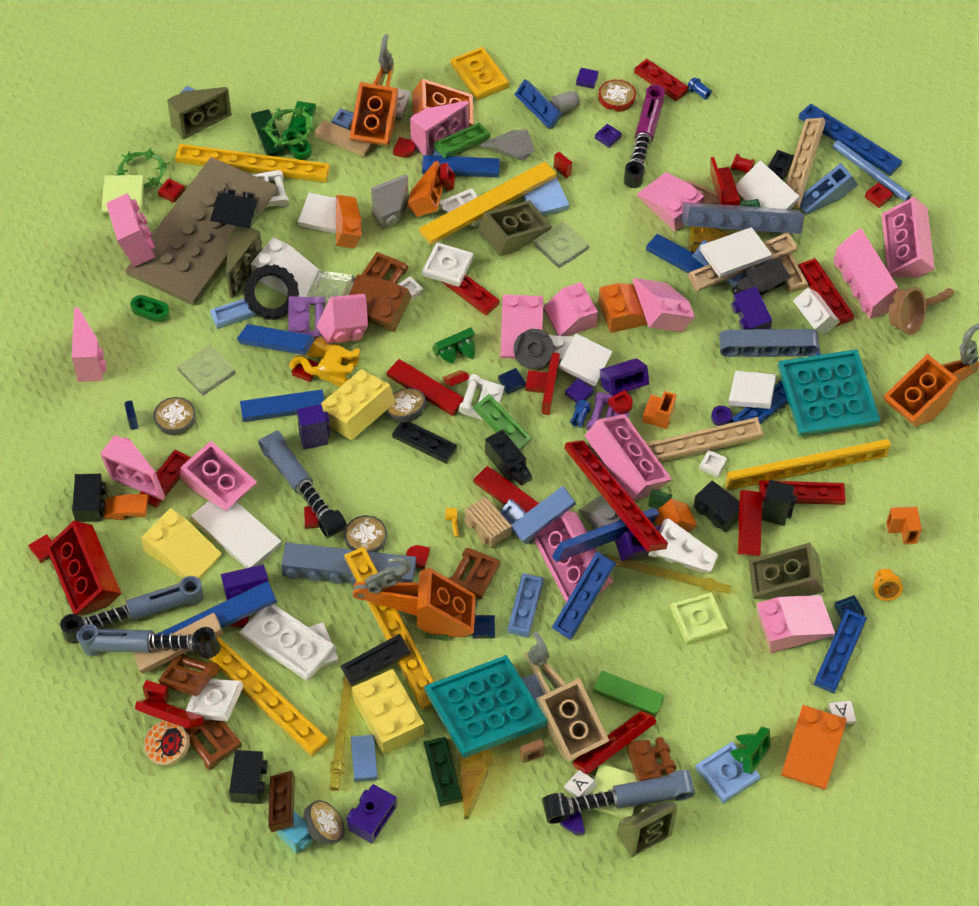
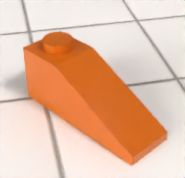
M435 161L410 192L408 207L414 212L416 217L438 210L444 187L439 180L440 164L438 161Z
M337 194L336 246L355 249L361 238V216L356 197Z

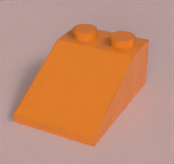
M421 79L412 91V114L414 116L427 108L467 101L469 102V126H472L474 124L473 94Z
M616 283L599 287L598 303L610 333L648 325L634 284Z
M802 705L781 776L826 790L847 719Z

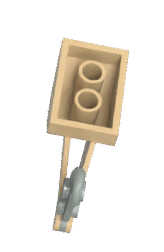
M532 632L537 644L530 647V651L525 652V657L544 695L536 698L537 703L547 719V726L545 727L552 742L567 762L609 742V739L580 678L565 684L547 663L549 653L544 640L538 632ZM538 666L545 674V676L548 678L550 683L553 685L555 690L550 691Z

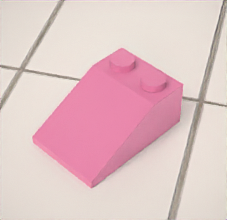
M463 101L427 108L410 118L411 141L414 142L415 149L423 155H431L434 153V142L468 128L469 102Z
M667 172L637 193V196L673 231H677L685 225L681 221L684 202L704 203V196L697 189Z
M639 278L632 280L649 328L683 332L695 318L689 301L668 283Z
M503 295L500 358L516 359L514 343L517 337L529 329L542 330L543 296Z
M74 307L72 361L77 381H103V372L107 371L103 348H99L98 339L80 309Z
M114 435L100 453L111 480L164 500V492L150 464L130 439Z
M212 441L180 468V479L194 492L225 511L230 509L257 484L256 480Z
M821 595L777 597L757 603V615L770 653L835 635Z

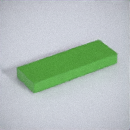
M477 123L434 142L433 147L446 159L490 139L491 134L480 123Z
M490 394L474 406L473 409L496 433L503 429L519 450L532 440V437Z
M602 670L593 688V693L636 710L644 711L654 717L657 716L665 696Z

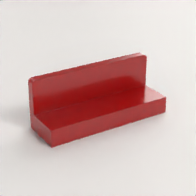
M710 157V176L719 204L740 206V197L730 167L718 168L715 158Z

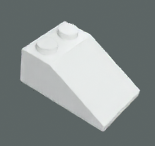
M274 237L251 263L252 272L268 264H275L281 268H286L289 273L294 275V279L298 283V297H308L324 278V273L293 247ZM266 276L258 281L288 296L286 284L280 278Z

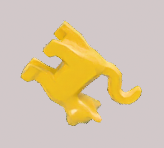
M320 336L314 339L315 341L307 353V357H323L317 367H312L310 362L302 356L294 357L289 363L291 369H294L297 364H302L305 372L341 387L349 380L346 378V375L352 373L354 366L358 365L360 349L348 351L340 345L327 344L325 339Z

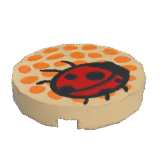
M165 720L160 721L147 732L144 740V751L147 757L156 765L163 767L173 766L187 754L190 745L189 734L184 727Z

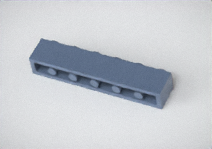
M684 202L681 221L686 226L738 230L752 227L754 231L802 234L804 214L798 210Z
M286 542L281 564L282 574L291 579L306 578L311 581L323 580L335 584L350 583L354 585L357 582L344 559L345 554L354 550ZM368 552L378 573L387 567L398 568L402 566L401 563L397 562L388 563V559L392 557L406 558L411 563V569L399 582H414L416 557Z

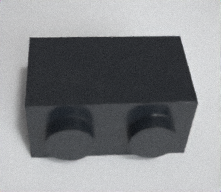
M101 473L75 474L72 506L75 521H101L102 513H105L106 502L103 500V495L107 494V483L103 482Z
M713 480L695 495L693 507L700 515H704L711 520L715 527L727 532L739 520V501Z
M769 480L762 506V521L785 526L786 519H791L797 497V495H793L795 486Z
M235 750L229 789L231 802L259 804L260 796H264L265 782H262L263 774H267L268 760H264L263 751Z

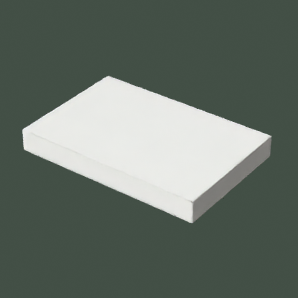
M761 160L736 184L738 194L752 207L791 209L801 199L797 193Z
M752 227L700 245L699 249L719 278L768 261L772 257L771 252Z

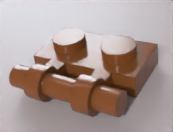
M663 737L655 740L656 747H651L649 740L630 742L626 745L637 781L662 777V774H667L668 776L677 769L675 761L671 760L670 747L665 743ZM661 757L663 763L657 764L656 758Z

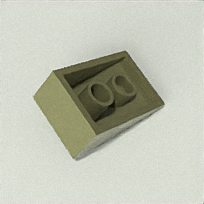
M227 87L183 91L167 99L171 126L183 140L232 115Z
M528 200L484 212L477 230L496 253L502 256L519 250L549 231L552 226L534 204Z
M810 542L748 560L754 599L811 596L824 592L819 555Z
M658 803L653 807L649 805L644 807L638 815L634 817L628 816L620 821L617 835L631 857L672 836L678 808L675 803Z

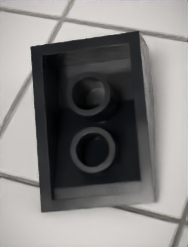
M224 188V191L220 190L210 221L251 228L256 221L260 197H255V193L252 192L238 194L235 193L236 190Z

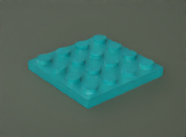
M858 349L778 362L777 366L799 437L880 423V417Z
M507 655L425 685L426 695L463 759L547 726L546 717Z

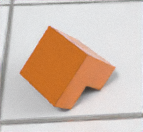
M664 391L662 398L650 395L643 413L642 422L667 429L675 409L677 394Z
M670 499L657 509L659 512L655 519L657 526L662 525L663 521L668 518L687 532H690L697 526L686 503Z
M918 507L890 508L886 520L888 533H901L903 544H917L922 531Z

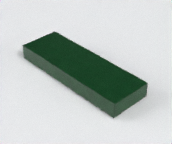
M270 110L251 113L253 124L265 154L268 156L286 154L285 147L282 148V146L277 145L275 148L276 143L272 141L271 137L265 132V129L261 130V128L267 126V122L272 118ZM273 121L272 127L273 129H277ZM278 130L272 132L273 136L280 138Z
M446 736L423 741L439 806L462 802V795Z

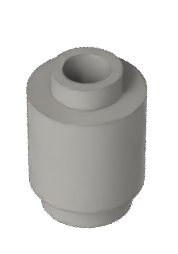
M568 91L553 96L551 103L561 113L576 109L580 105V99L575 91Z

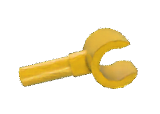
M446 508L445 520H452L454 537H459L457 509Z

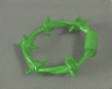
M301 106L297 109L281 110L276 108L277 112L267 122V126L261 128V130L265 129V132L271 137L272 141L276 143L275 148L277 145L284 148L283 145L305 144L307 136L314 131L313 117L304 111L305 106L303 109ZM295 112L294 117L296 115L306 117L307 132L303 136L298 133L297 139L291 141H284L286 136L283 139L273 136L272 132L277 131V129L272 127L273 121L276 118L280 121L284 114Z
M151 148L146 152L130 154V151H128V154L125 156L121 154L124 159L118 166L117 175H125L124 172H128V170H123L124 163L127 162L128 165V162L131 160L135 162L133 158L145 155L148 161L152 157L158 160L159 167L155 169H160V175L157 178H148L150 182L144 183V188L153 185L158 186V184L162 186L159 181L170 162L165 163L151 151Z

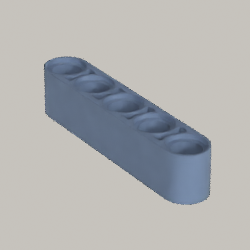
M814 329L724 330L719 334L720 353L725 357L815 356L820 352L818 332Z

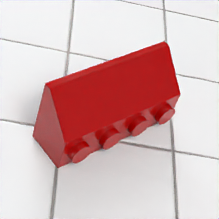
M73 520L46 546L73 614L81 616L106 608L122 594L93 525Z

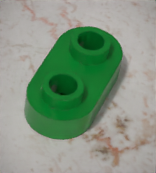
M290 128L283 132L282 139L286 136L284 141H291L297 139L298 133L302 134L299 130ZM306 139L304 145L300 143L285 145L293 157L298 160H306L311 156V145Z
M145 295L135 296L130 302L131 310L137 316L154 322H163L169 318V307L165 302Z

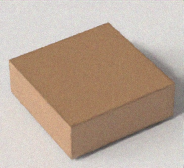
M542 739L520 746V759L522 763L544 755L545 745Z

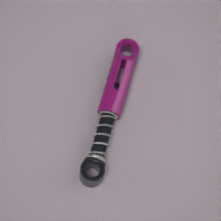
M650 85L646 89V96L635 133L636 143L632 151L633 155H631V161L625 166L624 183L630 188H638L643 183L645 154L648 153L647 148H649V144L654 139L664 103L665 90L659 85Z

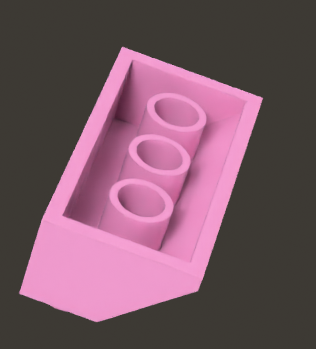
M912 197L882 213L886 263L891 277L919 278L935 270L928 208L915 197Z
M858 229L837 247L833 261L835 266L840 269L844 281L851 287L853 296L857 297L860 302L862 311L866 312L869 319L889 313L890 303H894L895 299L893 296L897 292L898 286L863 230Z
M625 414L598 419L584 435L591 447L594 448L601 458V461L607 466L613 477L633 501L646 498L672 480Z
M571 511L565 512L533 538L566 602L597 551L594 548L557 563L553 559V553L560 542L587 533L578 514ZM611 576L608 577L600 593L613 583Z

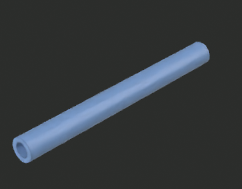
M837 140L834 143L833 148L904 202L911 198V194L841 141Z

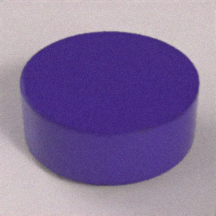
M717 406L712 410L711 420L716 426L731 423L732 411L728 407Z

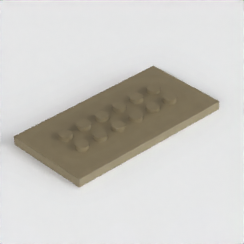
M210 157L152 234L151 238L156 246L153 249L155 258L135 267L130 263L125 270L126 274L194 306L227 261L229 236L236 228L234 225L210 221L218 192L220 190L224 191V188L236 190L235 193L243 194L244 192L255 193V197H260L257 220L269 204V201L277 193V186Z

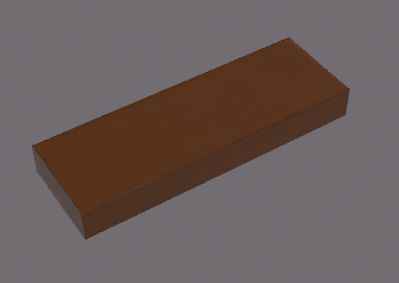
M292 771L270 776L268 827L271 833L294 827L295 775Z

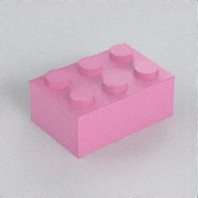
M127 193L107 202L117 241L133 267L155 258L153 249L156 246L150 237L152 233L148 225H145L148 223L145 214L138 211L140 207L135 199L132 200Z

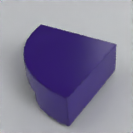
M579 811L570 815L568 820L559 823L562 827L572 832V834H585L582 816Z

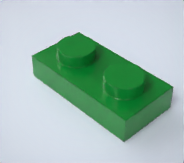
M297 101L295 109L300 106L303 109L305 106L304 111L309 116L314 117L316 104ZM293 112L288 129L294 128L299 130L302 135L306 134V117L303 115L300 117L296 115L294 117L295 112Z

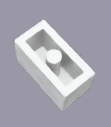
M806 288L793 300L812 327L824 335L840 322L819 293L810 288Z

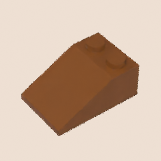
M357 274L347 294H364L366 296L368 322L393 332L396 331L412 298L406 287L391 281Z

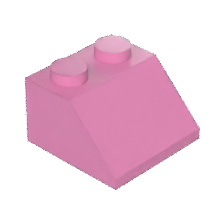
M582 282L562 288L544 305V310L558 336H569L597 327L598 311Z
M364 294L330 297L316 326L327 344L362 339L368 327L367 304Z

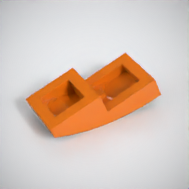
M127 494L109 497L106 499V510L103 518L125 520L126 516L146 517L149 496L146 494Z

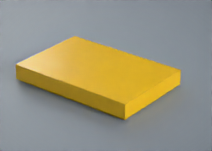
M484 47L450 59L451 66L476 100L510 87L509 81Z

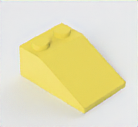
M171 508L141 537L144 551L182 578L196 576L200 579L222 556V553L187 519Z

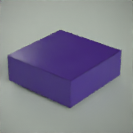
M580 68L576 85L594 89L599 71Z
M606 124L595 134V139L610 148L621 138L622 133Z
M579 378L565 390V395L576 403L579 400L586 401L594 394V389Z

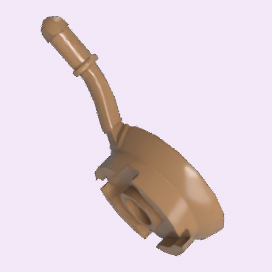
M918 287L898 290L893 296L895 299L894 303H890L889 306L891 326H895L896 328L894 329L901 330V332L909 336L915 335L924 322L926 306L944 302L947 298H951L954 295V290L948 288L944 292L926 299L922 290Z

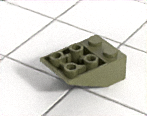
M236 226L229 236L226 277L230 298H233L236 292L241 290L243 283L252 273L251 263L262 251L260 231L253 228Z

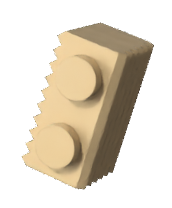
M486 496L465 509L464 520L466 525L470 529L474 528L479 540L483 544L487 543L490 548L512 535V525Z

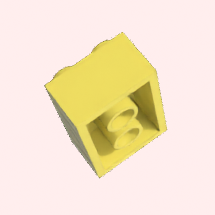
M361 369L321 404L323 412H328L329 427L348 439L353 440L395 403L390 384Z
M394 669L352 687L353 701L371 734H374V739L383 755L424 736V723Z

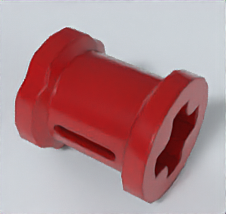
M736 154L731 170L734 171L736 169L747 174L754 167L755 160H748L740 157V154Z

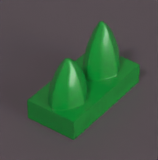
M472 327L436 342L432 350L435 355L439 354L441 358L452 364L456 359V346L466 357L474 359L475 344L473 336L475 333Z
M760 727L756 734L746 733L736 736L737 740L745 747L731 750L730 753L735 760L743 764L744 773L752 775L771 747L769 728Z

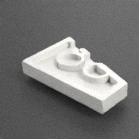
M669 518L664 520L659 532L668 542L667 549L649 552V556H658L670 563H680L686 568L704 574L711 572L718 554Z

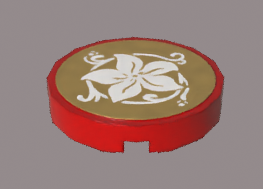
M614 79L602 84L599 89L598 99L600 104L606 109L610 110L611 108L620 112L633 106L636 91L629 82Z

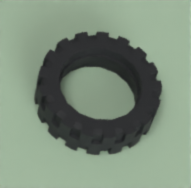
M268 264L257 268L251 273L245 282L243 294L249 310L253 311L256 316L263 317L266 320H276L288 314L289 296L298 297L299 290L298 283L295 281L292 273H289L284 267H279V265ZM275 276L286 284L288 296L281 307L275 309L266 308L257 301L255 286L261 278Z

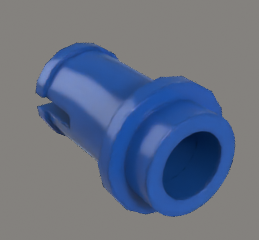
M694 77L689 81V90L695 91L704 100L708 99L712 94V90L701 83L699 78Z
M579 400L575 404L576 409L570 420L571 425L577 427L578 424V428H581L587 413L591 411L590 403L585 400Z

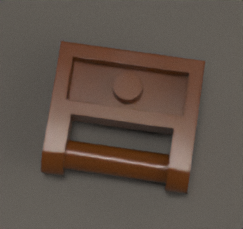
M376 252L361 275L384 280L391 268L396 271L389 281L397 284L402 274L407 272L408 266L404 262Z
M465 548L462 553V560L453 576L449 577V579L474 593L477 598L482 600L500 566V560L471 548ZM470 561H476L465 582L460 580Z
M182 654L172 660L158 681L161 685L167 686V688L198 697L212 676L217 675L219 665L213 662L205 663L188 658L186 654ZM184 666H187V667H190V668H194V669H197V670H201L202 672H198V671H195V670H192V669H188V668H185Z
M204 719L203 725L186 729L189 734L190 744L204 760V765L208 770L215 768L220 761L242 747L240 740L224 721ZM199 732L204 735L217 751L216 753L211 755L196 737Z

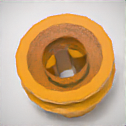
M881 569L875 574L873 589L877 598L883 601H890L901 595L903 591L901 579L892 570Z

